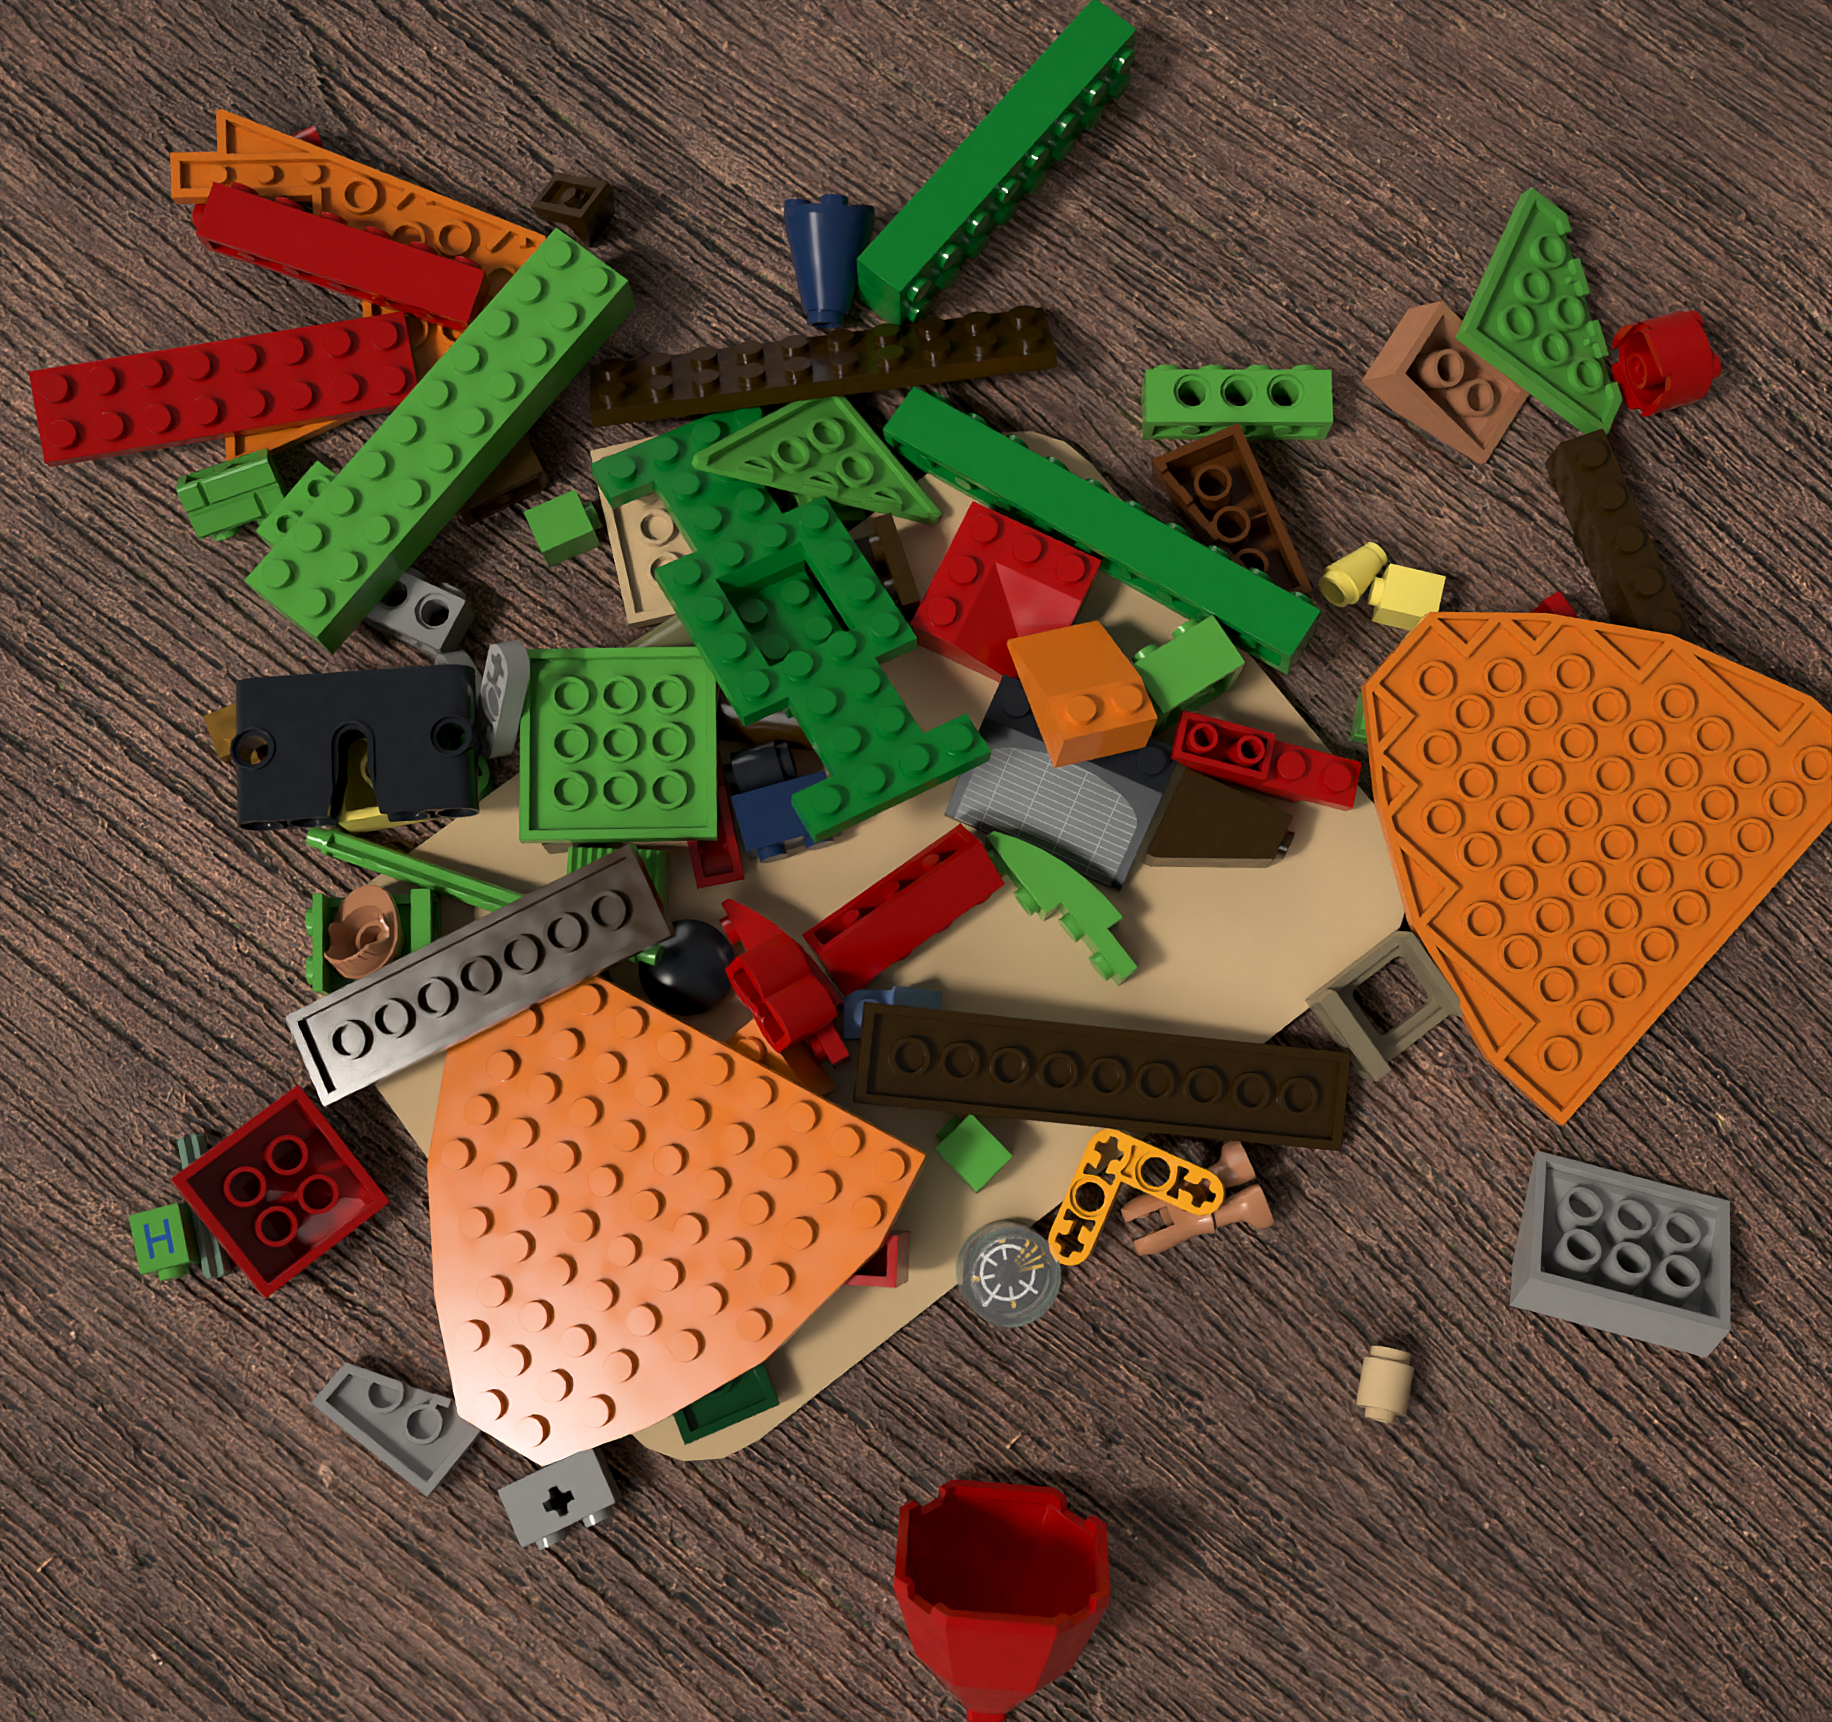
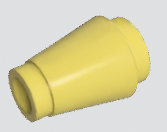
M1368 542L1363 547L1325 567L1323 576L1319 579V587L1325 598L1338 607L1355 604L1374 577L1387 563V556L1384 550L1376 543Z

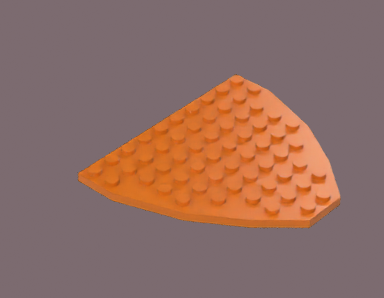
M1429 612L1419 620L1361 685L1374 804L1408 925L1460 999V1008L1463 1012L1461 1019L1484 1059L1552 1121L1561 1126L1570 1119L1832 821V714L1812 696L1672 634L1550 613Z
M599 974L448 1048L428 1156L427 1174L434 1298L458 1415L540 1466H545L564 1459L580 1450L583 1452L661 1422L770 1359L884 1246L930 1155Z

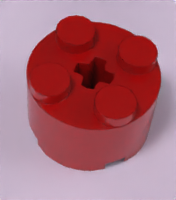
M1696 310L1686 312L1675 311L1625 325L1616 333L1612 350L1619 348V362L1611 364L1614 382L1618 383L1624 404L1630 410L1639 408L1643 411L1640 416L1647 417L1701 401L1707 395L1712 380L1719 378L1721 374L1720 359L1715 352L1711 351L1709 341L1703 330L1702 317Z

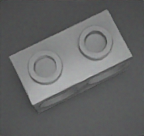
M410 566L364 618L365 623L435 657L441 653L456 651L475 616V613L465 600L467 595L447 583H441L438 588L425 582V575ZM400 591L407 592V597L402 604L395 607L388 606L389 599L393 594ZM442 610L449 611L448 619L439 626L429 625L433 614Z

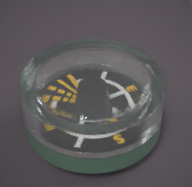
M1002 1220L982 1226L965 1241L957 1259L956 1278L964 1299L981 1318L1001 1327H1019L1039 1319L1052 1306L1060 1289L1061 1267L1052 1246L1033 1228L1017 1221Z

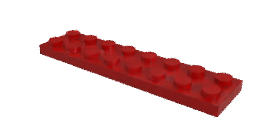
M404 311L29 371L44 463L49 467L394 411L419 383L407 316Z

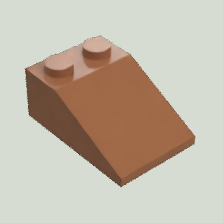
M1443 301L1409 308L1362 379V382L1394 412L1477 463H1486L1530 393L1455 339L1462 320Z

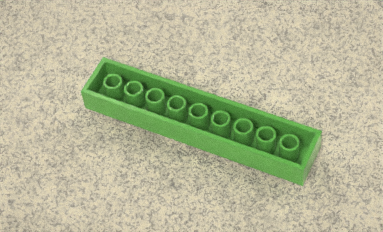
M556 227L244 581L262 600L333 655L636 307L629 281Z

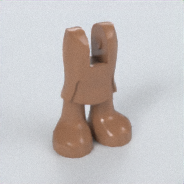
M1230 1140L1222 1146L1219 1161L1207 1168L1221 1178L1225 1188L1256 1179L1252 1165L1240 1141ZM1182 1178L1169 1193L1178 1198L1179 1188L1188 1190L1195 1195L1194 1204L1201 1207L1204 1201H1209L1207 1195L1213 1192L1209 1190L1211 1181L1204 1178L1201 1184H1193ZM1258 1183L1225 1198L1220 1209L1209 1215L1200 1216L1192 1214L1148 1193L1133 1198L1120 1208L1125 1223L1137 1218H1146L1151 1216L1152 1212L1159 1210L1166 1227L1160 1231L1158 1229L1153 1230L1145 1237L1133 1241L1139 1256L1163 1252L1201 1234H1215L1216 1228L1230 1223L1244 1221L1257 1230L1275 1225L1266 1198Z

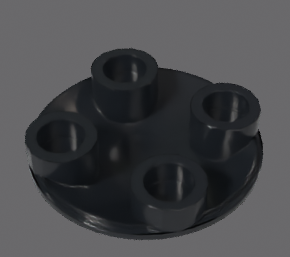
M693 919L673 921L671 923L677 935L660 943V945L664 946V952L659 964L654 966L643 961L639 962L638 968L641 985L649 999L669 1013L681 1016L706 1014L726 997L732 987L725 969L735 959L734 951L727 938L718 929L706 922Z

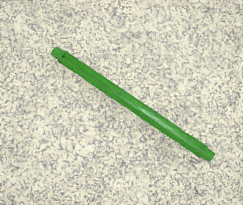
M321 827L310 828L307 834V845L320 849L323 855L341 859L421 888H431L436 893L490 912H494L526 896L343 833L335 828L327 830ZM658 944L629 960L634 963L643 961L657 966L663 956L664 946Z

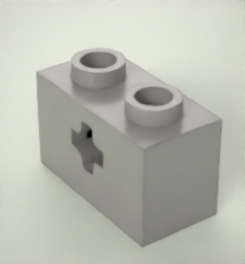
M600 1445L583 1452L580 1450L497 1490L521 1548L536 1541L539 1550L568 1537L564 1527L582 1519L587 1528L614 1515L610 1505L622 1499ZM558 1488L561 1492L571 1490L574 1499L567 1504V1509L564 1505L556 1508L553 1505L551 1499L558 1494Z

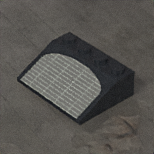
M1003 674L979 728V733L991 750L990 761L960 775L944 816L988 835L996 831L1023 840L1063 861L1080 875L1120 892L1177 764V761L1171 759L1173 746L1150 737L1144 748L1054 768L1021 681Z

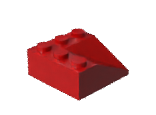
M972 501L910 623V628L917 637V644L999 683L1003 674L1021 681L1007 646L1008 640L1075 625L1098 578L1102 560Z
M299 1084L169 1179L260 1296L265 1299L390 1202Z

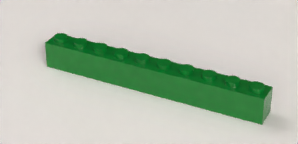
M913 386L883 428L886 446L895 456L995 512L1102 560L1100 566L1102 572L1188 620L1196 618L1200 623L1213 615L1234 646L1286 675L1289 674L1318 629L1321 610L1316 608L1315 603L1306 595L1295 591L1291 593L1276 586L1273 580L1264 572L1254 568L1247 570L1236 564L1222 549L1212 545L1206 547L1191 539L1188 532L1174 523L1164 524L1151 517L1149 512L1137 502L1131 500L1124 502L1111 495L1108 489L1097 480L1091 478L1084 480L1071 473L1068 467L1057 458L1051 456L1044 458L1031 451L1028 445L1020 438L1011 434L1004 436L991 429L990 425L980 416L974 413L966 415L951 406L946 398L936 392L926 393Z

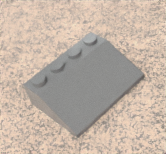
M1537 1151L1533 1159L1512 1263L1510 1306L1706 1358L1731 1331L1730 1201Z

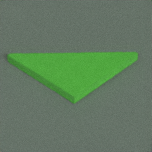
M844 395L792 402L696 453L691 463L698 470L815 498L825 496L828 501L882 514L891 512L892 516L928 525L937 524L943 515Z

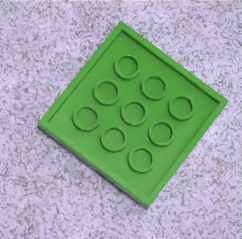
M696 647L526 649L530 661V677L520 718L519 841L522 844L718 841L717 681Z

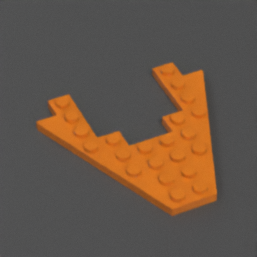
M216 109L217 152H170L171 198L176 204H206L213 182L229 187L231 182H238L256 190L259 193V197L274 202L276 197L287 198L294 202H312L314 215L320 216L321 212H329L345 219L350 227L365 231L366 227L378 228L393 237V241L408 246L412 241L420 242L435 249L438 256L453 261L456 256H462L479 263L482 266L481 270L486 272L491 285L483 310L546 239V236L224 109ZM362 301L363 317L396 312ZM406 315L418 382H420L462 333ZM358 417L225 438L226 461L266 447L269 448L273 456Z

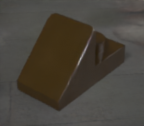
M558 172L553 175L530 206L541 219L566 224L583 244L589 248L597 240L615 213L613 188L608 182Z

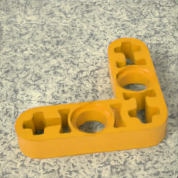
M1116 1129L1100 1130L1088 1142L1049 1233L1048 1249L1056 1261L1068 1266L1077 1265L1089 1259L1094 1252L1123 1182L1187 1212L1200 1216L1212 1214L1220 1209L1225 1201V1184L1214 1172L1128 1133ZM1113 1137L1119 1140L1117 1148L1124 1152L1121 1160L1112 1159L1105 1173L1115 1174L1113 1184H1111L1102 1176L1087 1174V1169L1090 1164L1094 1168L1100 1169L1104 1153L1098 1150L1099 1144L1101 1142L1110 1143ZM1152 1157L1164 1159L1170 1167V1177L1162 1186H1152L1143 1177V1166ZM1180 1166L1189 1170V1173L1184 1177V1180L1201 1184L1204 1178L1211 1181L1209 1190L1216 1194L1213 1202L1204 1201L1201 1207L1194 1204L1195 1195L1183 1188H1179L1178 1198L1170 1195L1169 1192L1179 1180ZM1087 1182H1093L1101 1186L1105 1195L1101 1208L1093 1212L1085 1210L1078 1202L1079 1189ZM1071 1210L1080 1218L1095 1220L1096 1223L1093 1230L1088 1225L1082 1226L1078 1235V1241L1084 1244V1248L1082 1251H1073L1070 1256H1067L1063 1253L1065 1244L1059 1241L1061 1234H1070L1076 1225L1077 1220L1067 1218Z

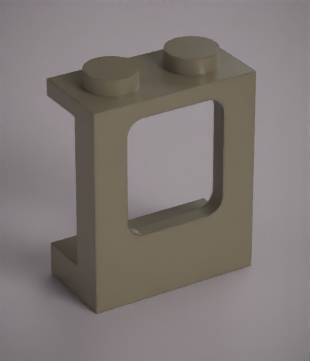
M1394 931L1305 999L1341 1052L1351 1053L1350 1064L1359 1077L1375 1082L1391 1071L1387 1064L1389 1061L1449 1015L1458 1017L1463 1015L1460 1008V999L1431 960L1421 941L1412 932ZM1400 956L1424 987L1428 998L1426 1003L1386 1034L1380 1035L1354 1001L1353 991L1392 959Z

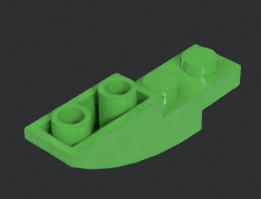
M993 831L986 837L985 847L988 850V856L1001 878L1007 874L1018 888L1013 894L1027 914L1032 916L1034 913H1037L1044 922L1059 910L1063 915L1058 919L1060 925L1074 942L1082 939L1093 953L1088 958L1091 965L1105 981L1112 978L1119 986L1135 973L1138 967L1110 932L1119 925L1123 916L1086 878L1063 861L1023 840Z

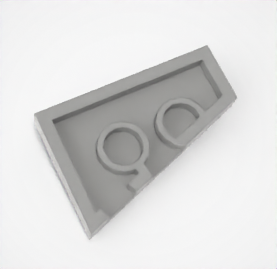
M346 1362L311 1402L317 1409L429 1499L484 1432L458 1415L456 1402L452 1401V1399L403 1384L401 1381Z

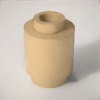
M1371 1346L1369 1357H1364L1356 1400L1357 1406L1365 1408V1418L1395 1424L1396 1415H1407L1414 1367L1410 1366V1353L1388 1347Z

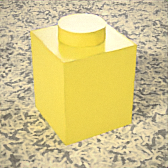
M1390 563L1382 577H1374L1367 601V604L1374 606L1371 621L1410 631L1425 614L1439 611L1446 576Z

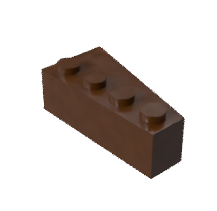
M1239 423L1151 459L1153 479L1206 547L1210 545L1216 546L1225 551L1236 564L1247 570L1251 568L1258 569L1267 574L1276 586L1289 593L1293 591L1302 593L1312 600L1313 589Z

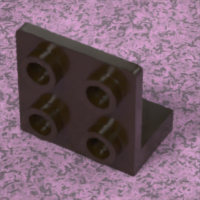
M890 512L873 518L874 534L853 541L905 620L909 621L913 619L921 599L892 513ZM805 561L809 578L842 630L845 632L850 631Z

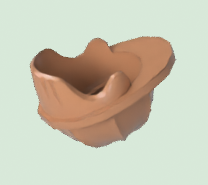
M364 885L353 890L341 902L333 923L328 927L329 950L324 953V957L345 978L359 980L398 960L402 954L406 938L401 926L398 907L392 895L377 885Z

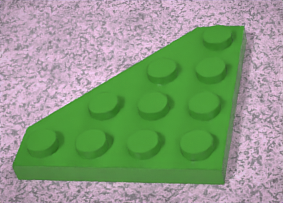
M1531 187L1520 195L1455 339L1582 433L1588 434L1604 429L1607 436L1623 399L1618 383H1611L1603 358L1609 356L1599 320H1591L1585 296L1590 294L1581 260L1580 258L1573 259L1566 235L1572 232L1568 217L1565 212Z

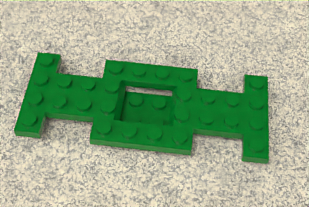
M766 406L719 411L591 463L592 476L612 509L656 492L692 550V553L655 568V580L742 724L746 727L783 710L788 719L795 717L831 777L791 795V805L816 844L990 761L991 750L967 713L923 733L880 666L916 649L917 637L825 496L782 514L764 485L694 468L691 463L696 453L770 414ZM805 561L850 631L845 632L842 630L805 572Z

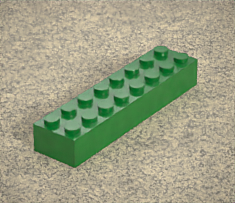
M1091 0L857 258L859 300L888 323L901 326L909 324L911 321L913 323L919 322L927 313L931 305V298L940 289L945 291L955 282L960 273L959 267L969 256L976 258L983 251L992 230L998 224L1004 226L1010 221L1018 208V201L1026 192L1033 194L1041 186L1047 175L1046 170L1055 160L1062 162L1074 147L1075 138L1083 129L1091 130L1099 121L1104 111V105L1112 97L1118 99L1126 91L1132 80V76L1129 73L1131 64L1136 56L1134 44L1137 29L1099 0Z

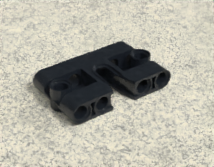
M448 664L254 677L238 680L236 682V735L230 747L231 758L237 765L238 828L250 831H270L338 826L348 783V749L354 741L362 738L367 739L368 771L378 808L381 814L388 815L390 822L462 818L479 814L478 757L481 754L482 743L477 734L475 669L467 665ZM457 732L466 733L465 742L460 748L453 751L445 750V743L450 735ZM268 745V754L265 759L260 763L251 764V756L254 750L259 746Z

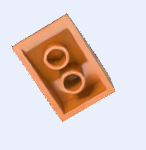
M1098 620L1008 640L1009 652L1054 768L1146 747L1158 717L1141 676Z

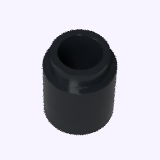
M775 740L732 752L730 753L731 763L724 765L725 775L731 792L740 790V793H745L798 778L794 758L787 741L776 744Z

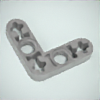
M518 640L492 644L488 651L483 678L465 651L459 650L438 654L435 659V665L459 664L475 669L477 734L482 743L480 755L484 759H492L512 754L530 677V661L524 645Z

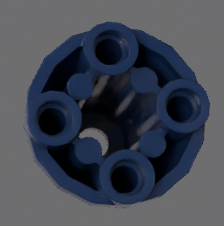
M822 195L821 203H812L804 199H788L784 203V223L803 313L807 315V325L815 328L835 329L844 326V317L849 315L858 285L857 258L869 246L874 230L875 207L863 204L849 206V198L844 195Z

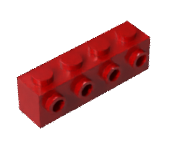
M960 823L802 934V937L827 975L844 996L847 997L855 990L867 986L876 975L893 963L908 957L914 948L928 938L946 930L955 919L969 909L987 901L992 893L1005 885L982 843Z

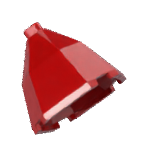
M952 1479L939 1487L937 1498L920 1507L917 1502L912 1500L899 1509L893 1588L915 1655L967 1708L966 1719L968 1722H1007L1008 1712L1072 1669L1109 1606L1110 1577L1107 1524L1095 1515H1091L1086 1521L1067 1508V1496L1054 1487Z

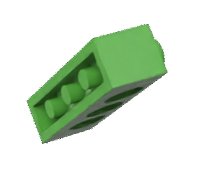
M1169 364L1146 369L1141 386L1142 440H1199L1237 423L1240 424L1246 440H1325L1333 424L1332 370H1318L1313 365H1299L1291 370H1272L1267 365H1252L1246 369H1226L1221 365H1206L1199 369H1180L1178 366ZM1192 395L1201 404L1188 406L1182 403L1179 397ZM1229 395L1240 396L1245 400L1246 405L1234 406L1225 397ZM1283 395L1291 401L1292 405L1280 406L1274 402L1272 396Z

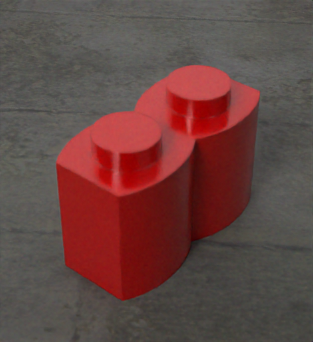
M785 932L737 956L725 969L735 992L752 1011L757 1026L764 1038L778 1054L825 1028L838 1016L835 1009V999L831 990L811 974L806 951Z

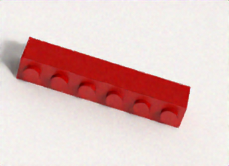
M213 182L196 231V236L207 250L396 312L404 311L408 316L463 333L483 310L491 285L486 272L481 270L482 266L469 258L456 256L453 261L438 256L437 251L426 244L412 241L408 246L393 241V237L378 228L366 227L365 231L348 226V222L335 214L321 212L320 216L305 212L301 205L287 198L276 197L274 202L259 197V193L256 190L238 182H231L230 187Z

